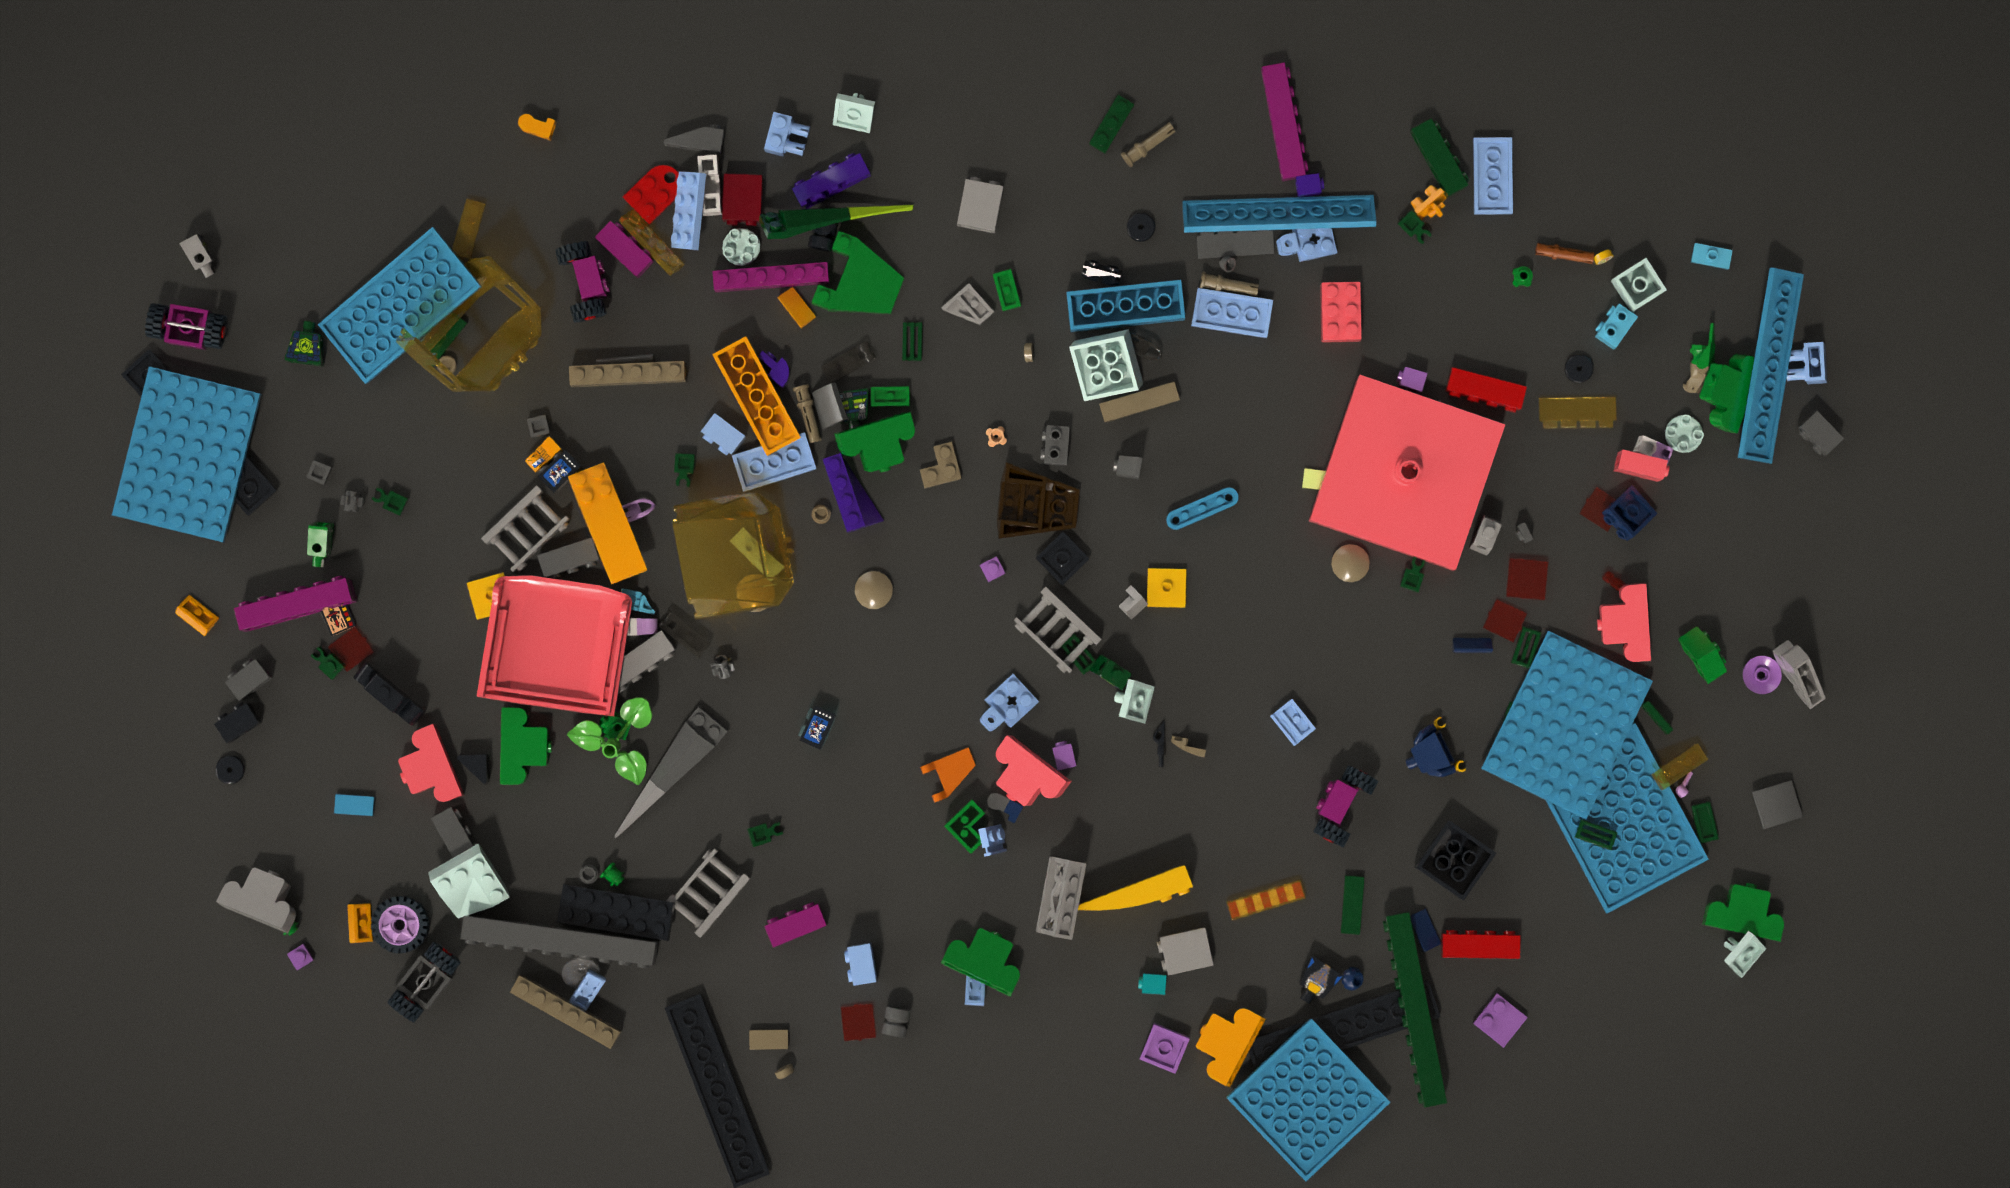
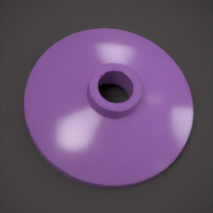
M1757 656L1746 663L1743 669V680L1747 688L1752 692L1767 694L1774 691L1780 684L1782 673L1780 666L1774 659L1768 656ZM1760 671L1764 673V678L1762 679L1758 677Z

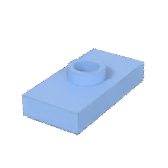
M589 969L569 1002L586 1011L605 983L606 978Z
M966 976L965 1005L984 1006L985 984Z

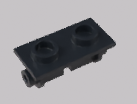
M1096 260L1085 261L1081 276L1098 282L1100 275L1103 276L1101 283L1114 286L1119 285L1120 278L1118 277H1121L1122 270H1119L1114 265L1104 266L1100 265V262Z

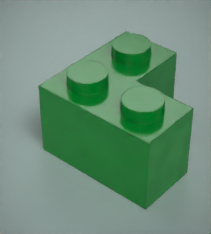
M1696 626L1678 638L1683 651L1693 661L1698 673L1707 684L1727 672L1724 665L1726 661L1719 653L1721 651L1715 641H1710L1711 638L1705 630L1702 632Z
M973 800L944 826L970 854L982 844L980 835L972 826L985 814Z

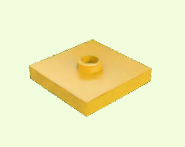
M1148 568L1147 607L1185 608L1186 569Z
M504 572L467 583L477 620L490 617L493 587L498 578L505 576Z

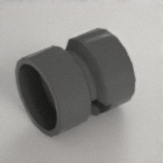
M886 1006L884 1017L887 1021L883 1023L881 1033L906 1038L907 1026L905 1023L909 1022L911 1011Z

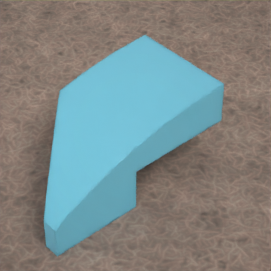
M621 589V593L629 595L632 599L631 610L655 614L645 595L641 592Z

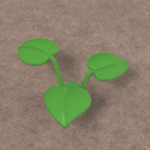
M635 697L627 700L622 705L620 716L627 720V723L616 739L610 738L605 743L604 737H601V727L591 720L578 723L567 733V736L576 745L585 750L595 751L603 747L602 753L605 757H618L615 762V768L625 779L632 781L636 785H639L644 779L647 769L645 757L637 750H632L629 753L626 751L619 752L621 748L619 740L630 723L636 728L646 727L650 723L652 710L647 699Z

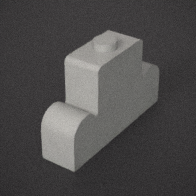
M1787 640L1772 651L1781 672L1794 685L1795 692L1809 709H1812L1826 699L1810 658L1798 645L1793 646Z
M252 868L243 887L235 881L226 883L216 901L226 909L285 933H289L296 918L294 908L285 902L291 885L280 878L279 874L271 870L267 873L260 869Z

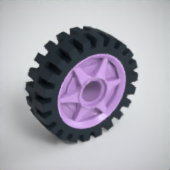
M405 896L392 897L382 902L374 911L371 919L372 935L375 937V941L383 949L393 953H407L418 948L425 941L430 927L429 917L423 906L416 900ZM399 919L405 923L403 930L396 928V922Z

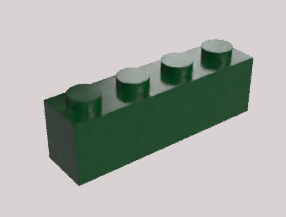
M1431 118L1412 128L1410 133L1440 188L1445 192L1444 195L1446 198H1449L1467 188L1469 179L1464 171L1461 172L1458 165L1460 163L1456 155H1452L1449 151L1451 147L1446 138L1443 139L1439 133L1441 132L1437 121L1433 122Z

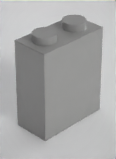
M970 177V180H965L957 226L995 233L1004 188L1000 186V182L989 181V183L981 182L982 179Z
M1205 927L1159 937L1160 941L1157 942L1159 953L1163 952L1164 956L1161 964L1163 972L1167 971L1168 975L1213 966Z

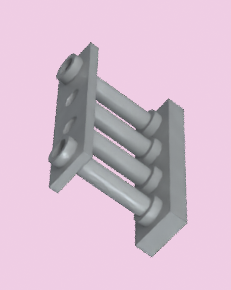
M537 485L481 538L487 545L490 543L495 544L512 561L514 566L510 569L514 573L516 571L521 572L528 565L526 562L558 531L563 532L569 526L568 522L570 519L567 516L561 519L543 501L541 495L544 492ZM532 503L534 505L537 504L556 524L549 532L528 513L529 510L527 508ZM518 517H523L542 537L535 546L514 526L515 523L513 521ZM504 530L509 531L528 550L521 559L500 539V534Z
M1045 587L1040 592L1043 595L1041 597L1042 600L1022 621L1017 617L1014 619L1017 623L1015 627L1022 634L1026 632L1058 662L1056 666L1063 673L1066 671L1071 673L1073 670L1069 665L1088 645L1094 643L1097 646L1102 639ZM1052 604L1057 608L1055 610L1056 613L1036 634L1027 628L1047 605L1050 606ZM1066 617L1071 622L1069 627L1048 648L1041 639L1061 618L1064 619ZM1080 630L1085 635L1083 637L1084 640L1062 661L1055 652L1075 631L1078 632Z
M709 849L702 857L704 862L676 895L672 894L666 900L675 902V909L696 925L695 928L697 930L695 934L700 938L751 879L746 873L742 876L740 874L737 875L715 857L718 852L717 849L713 851ZM709 862L732 880L734 886L730 891L722 888L702 871ZM697 877L720 895L719 898L722 900L718 905L711 904L690 886ZM684 892L708 910L707 913L710 915L705 920L699 919L678 901Z

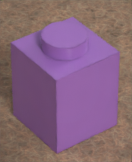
M1405 367L1403 371H1399L1397 381L1400 383L1398 387L1421 393L1427 373Z
M1067 741L1055 743L1056 747L1052 749L1057 770L1075 767L1076 762L1072 745L1067 744Z

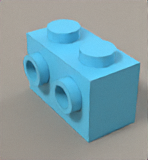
M1618 304L1616 307L1612 305L1606 314L1608 319L1605 323L1601 321L1595 329L1598 332L1595 337L1613 350L1638 318L1637 315L1621 304Z

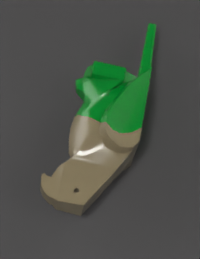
M1715 323L1710 325L1708 346L1692 345V348H1690V352L1693 354L1690 365L1691 377L1686 384H1683L1684 390L1688 393L1700 392L1709 368L1715 361Z

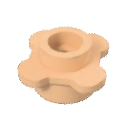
M1002 426L996 429H987L986 435L989 437L988 445L990 447H994L997 444H1006L1007 439L1004 437L1005 429Z

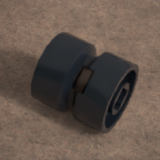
M831 224L811 230L813 235L809 237L808 247L832 252L834 243L832 237L836 234L837 225Z

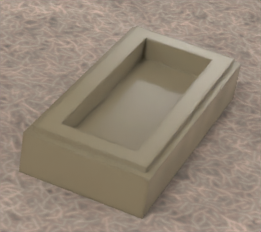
M788 1029L749 1030L750 1050L788 1049Z

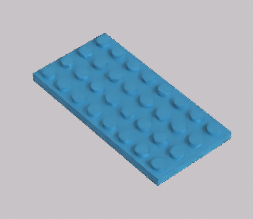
M432 227L321 321L318 326L362 381L368 384L482 286L435 227Z

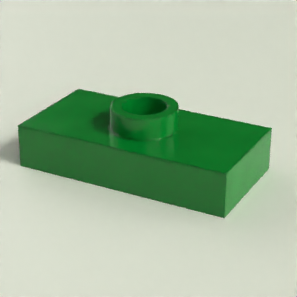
M1011 269L993 274L1002 311L1021 307Z
M909 386L871 387V407L910 406Z

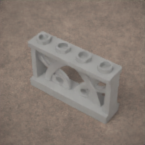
M1052 856L1049 858L1036 932L1072 940L1086 863Z

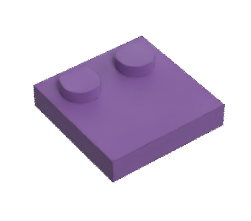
M1496 993L1473 1024L1504 1048L1528 1017Z
M1154 1023L1140 1060L1176 1074L1190 1037Z

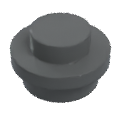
M585 865L579 872L581 881L586 884L594 883L599 876L597 868L593 865Z

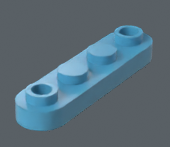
M1233 488L1222 489L1170 512L1166 518V523L1173 530L1184 528L1234 506L1238 501V493ZM1230 494L1232 500L1226 501L1225 495ZM1174 517L1179 518L1180 521L1178 524H1174L1172 522V519Z

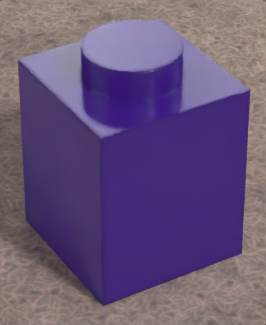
M1319 173L1297 176L1295 178L1297 197L1320 195L1321 190L1324 189L1323 178H1319Z

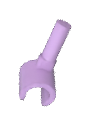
M1691 771L1688 772L1682 784L1675 789V793L1680 798L1685 797L1689 792L1685 786L1693 775Z

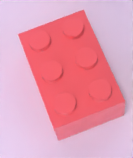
M1360 282L1321 283V342H1360Z

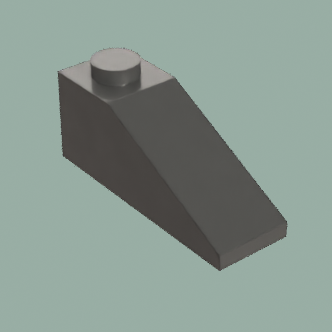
M710 125V127H702L664 139V145L722 155L725 131L721 129V126Z

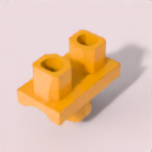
M1430 185L1425 190V195L1428 199L1423 202L1419 197H1416L1411 201L1416 215L1421 220L1427 215L1430 218L1435 214L1438 217L1443 216L1441 209L1445 207L1443 202L1447 199L1444 195L1445 192L1441 188L1437 189Z

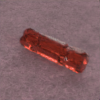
M1609 571L1602 577L1606 583H1610V586L1618 592L1626 584L1619 578L1614 577Z

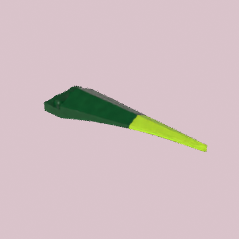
M913 205L778 210V213L767 212L766 214H760L759 222L767 239H786L813 229L847 220L893 212L913 210Z

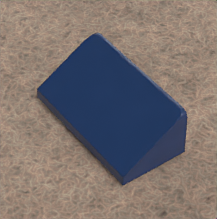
M1453 638L1452 640L1454 653L1493 652L1490 638Z
M1426 909L1410 915L1413 930L1423 952L1441 945Z

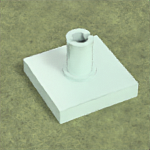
M838 93L833 125L870 133L875 101L864 99L862 94L857 98L858 93H854L853 96Z
M1128 679L1125 693L1118 691L1114 698L1115 702L1122 703L1119 717L1145 724L1155 687Z
M1749 931L1740 942H1737L1733 937H1729L1728 941L1730 943L1727 941L1724 943V947L1732 951L1724 961L1741 978L1766 950L1765 946Z

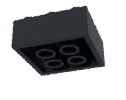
M1448 820L1414 868L1464 901L1497 853Z

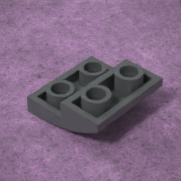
M836 383L828 384L811 393L823 430L847 419Z
M1792 780L1752 792L1763 829L1803 817Z

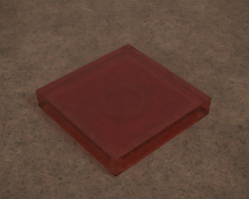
M1510 558L1506 597L1545 600L1548 562Z

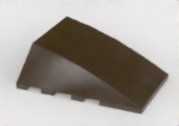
M1006 462L999 491L997 512L998 539L1076 528L1080 490Z

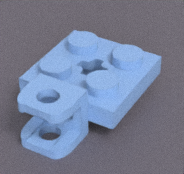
M1332 228L1292 229V233L1285 234L1276 241L1279 255L1288 256L1297 253L1299 262L1337 254ZM1312 234L1318 236L1317 244L1309 240Z
M1012 674L985 699L990 708L982 715L980 722L988 731L995 730L1003 722L1011 728L1039 701ZM1008 696L1016 698L1015 702L1017 704L1015 706L1007 704L1009 701ZM988 718H992L994 723H990Z

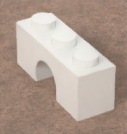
M717 155L697 156L699 173L706 174L702 215H722Z

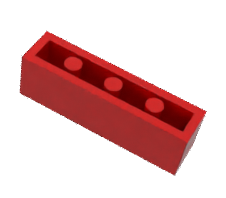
M1452 367L1445 391L1449 392V396L1455 398L1465 396L1468 397V401L1479 403L1480 400L1486 402L1487 406L1497 408L1500 405L1505 407L1504 410L1516 413V410H1521L1527 387Z
M1446 930V934H1441V957L1520 959V935H1515V931H1504V935H1496V931H1485L1484 934H1477L1475 930H1465V934H1458V930Z

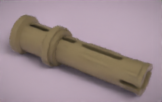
M1168 122L1141 143L1136 142L1134 147L1126 153L1122 152L1121 156L1127 165L1132 167L1133 163L1141 157L1145 158L1148 151L1176 131Z
M1203 271L1199 288L1203 289V287L1215 289V291L1227 290L1257 296L1259 284L1226 279L1220 274L1218 276L1209 275Z
M809 384L792 388V390L796 393L797 407L801 408L809 442L814 443L822 439L812 408L814 401L809 394Z

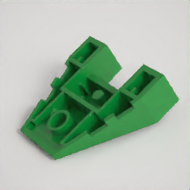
M838 231L832 250L835 253L849 257L837 290L834 291L818 285L812 304L830 312L891 314L904 277L858 238Z

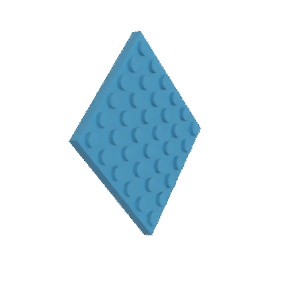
M1312 1018L1226 1097L1305 1181L1314 1175L1390 1104V1101Z

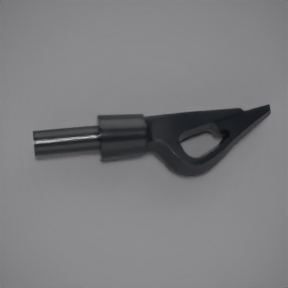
M1165 721L1162 722L1153 734V740L1158 744L1159 767H1163L1164 755H1166ZM1160 731V732H1161L1160 739H1157V738H1156V735H1157V733Z

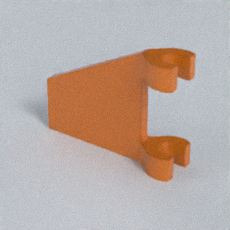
M969 747L920 767L923 774L936 770L944 788V791L932 795L934 803L948 798L976 766Z

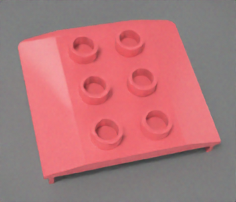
M502 576L498 578L493 587L492 605L477 697L614 717L632 608L631 597L625 593L600 585L538 576Z

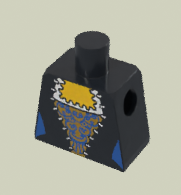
M1311 955L1299 982L1301 986L1306 988L1300 999L1308 1004L1311 1003L1315 995L1323 999L1342 979L1343 975Z

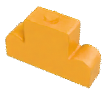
M1244 1008L1237 1010L1234 1014L1235 1023L1219 1015H1211L1208 1023L1204 1024L1201 1028V1036L1196 1044L1197 1049L1215 1058V1061H1211L1207 1066L1209 1077L1227 1087H1231L1266 1020L1265 1018Z

